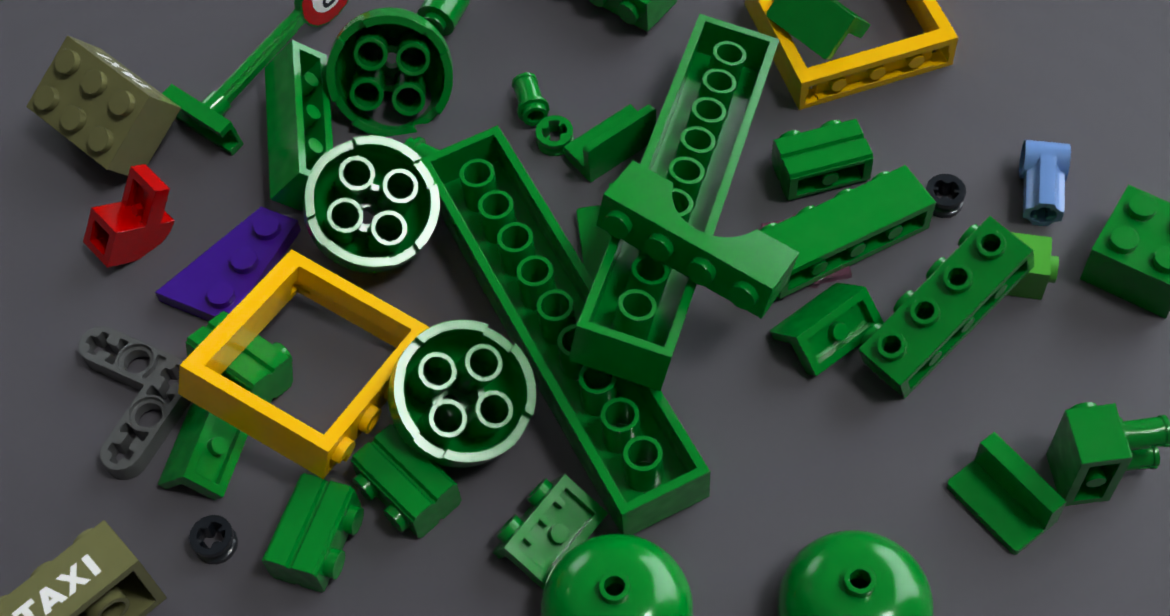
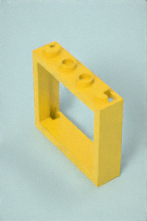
M745 0V6L758 32L780 39L773 61L798 110L953 65L958 36L936 0H906L924 30V34L808 68L789 33L766 16L774 0Z
M291 249L180 364L178 394L324 479L336 463L340 464L342 460L347 462L355 448V440L362 432L369 434L373 430L381 416V408L388 401L389 380L395 363L406 347L420 333L430 327ZM297 292L396 348L325 434L318 432L221 375Z

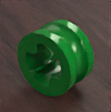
M559 115L547 116L539 121L536 126V144L538 149L548 156L565 154L564 146L574 140L571 122ZM559 132L560 140L551 141L550 133Z

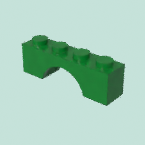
M632 160L603 194L596 226L604 229L611 236L621 239L648 254L655 261L662 262L685 275L694 283L704 286L729 300L736 307L762 319L787 284L799 252L758 229L737 237H718L695 229L679 215L672 199L673 182Z

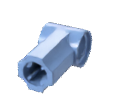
M1034 140L1023 141L1019 161V178L1024 179L1023 218L1030 220L1032 225L1049 226L1051 223L1062 221L1065 209V182L1071 159L1070 144Z

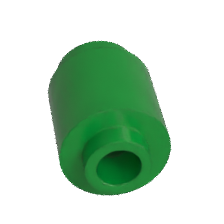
M424 0L417 14L434 25L442 36H447L454 31L469 6L470 0Z

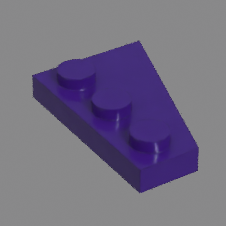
M264 207L258 208L155 292L157 298L164 304L206 321H210L222 311L230 313L284 257L301 231L298 220Z

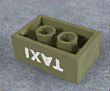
M68 35L26 106L105 169L127 176L130 166L148 165L181 107L101 48Z
M103 520L94 528L87 529L79 534L73 544L52 561L38 566L32 572L30 578L10 594L1 596L0 616H146L167 597L136 556L108 523Z

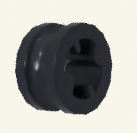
M951 174L933 176L926 186V190L936 201L933 216L939 218L956 216L962 209L966 195L964 183L961 179ZM939 192L943 197L938 198L937 193ZM948 194L953 195L952 200H951L949 197H947L946 195H948Z
M219 515L203 517L190 530V545L201 561L207 564L226 562L237 550V534L224 517ZM217 531H219L223 541H216L212 544L211 548H208L204 542L205 538H214Z

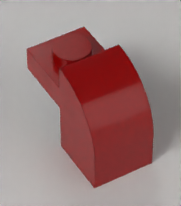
M146 164L130 166L122 201L91 207L83 243L107 268L139 260L160 245L174 225L175 220L164 210L170 188Z

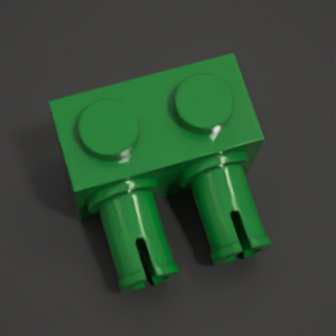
M1084 402L1066 409L1046 453L1057 493L1067 501L1065 506L1110 501L1126 471L1157 469V466L1160 464L1158 447H1170V421L1166 415L1123 421L1119 416L1115 403L1097 406L1093 402Z

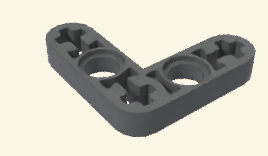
M98 326L85 332L79 341L78 350L84 361L92 370L140 391L107 437L100 450V459L110 475L119 480H129L139 476L145 470L191 403V401L178 394L179 383H173L171 387L168 384L170 379L179 380V366L184 359L113 328ZM109 345L117 357L115 359L111 353L104 350H99L95 354L94 350L97 347L105 348ZM138 357H148L150 359V363L144 371L135 374L127 371L129 364ZM167 397L170 400L169 404H167L165 401ZM154 409L162 411V417L156 425L146 428L139 426V420L145 412ZM131 433L137 436L134 440L130 436ZM130 451L132 452L133 456L129 460L122 458L119 462L117 461L116 456L119 453L127 454Z

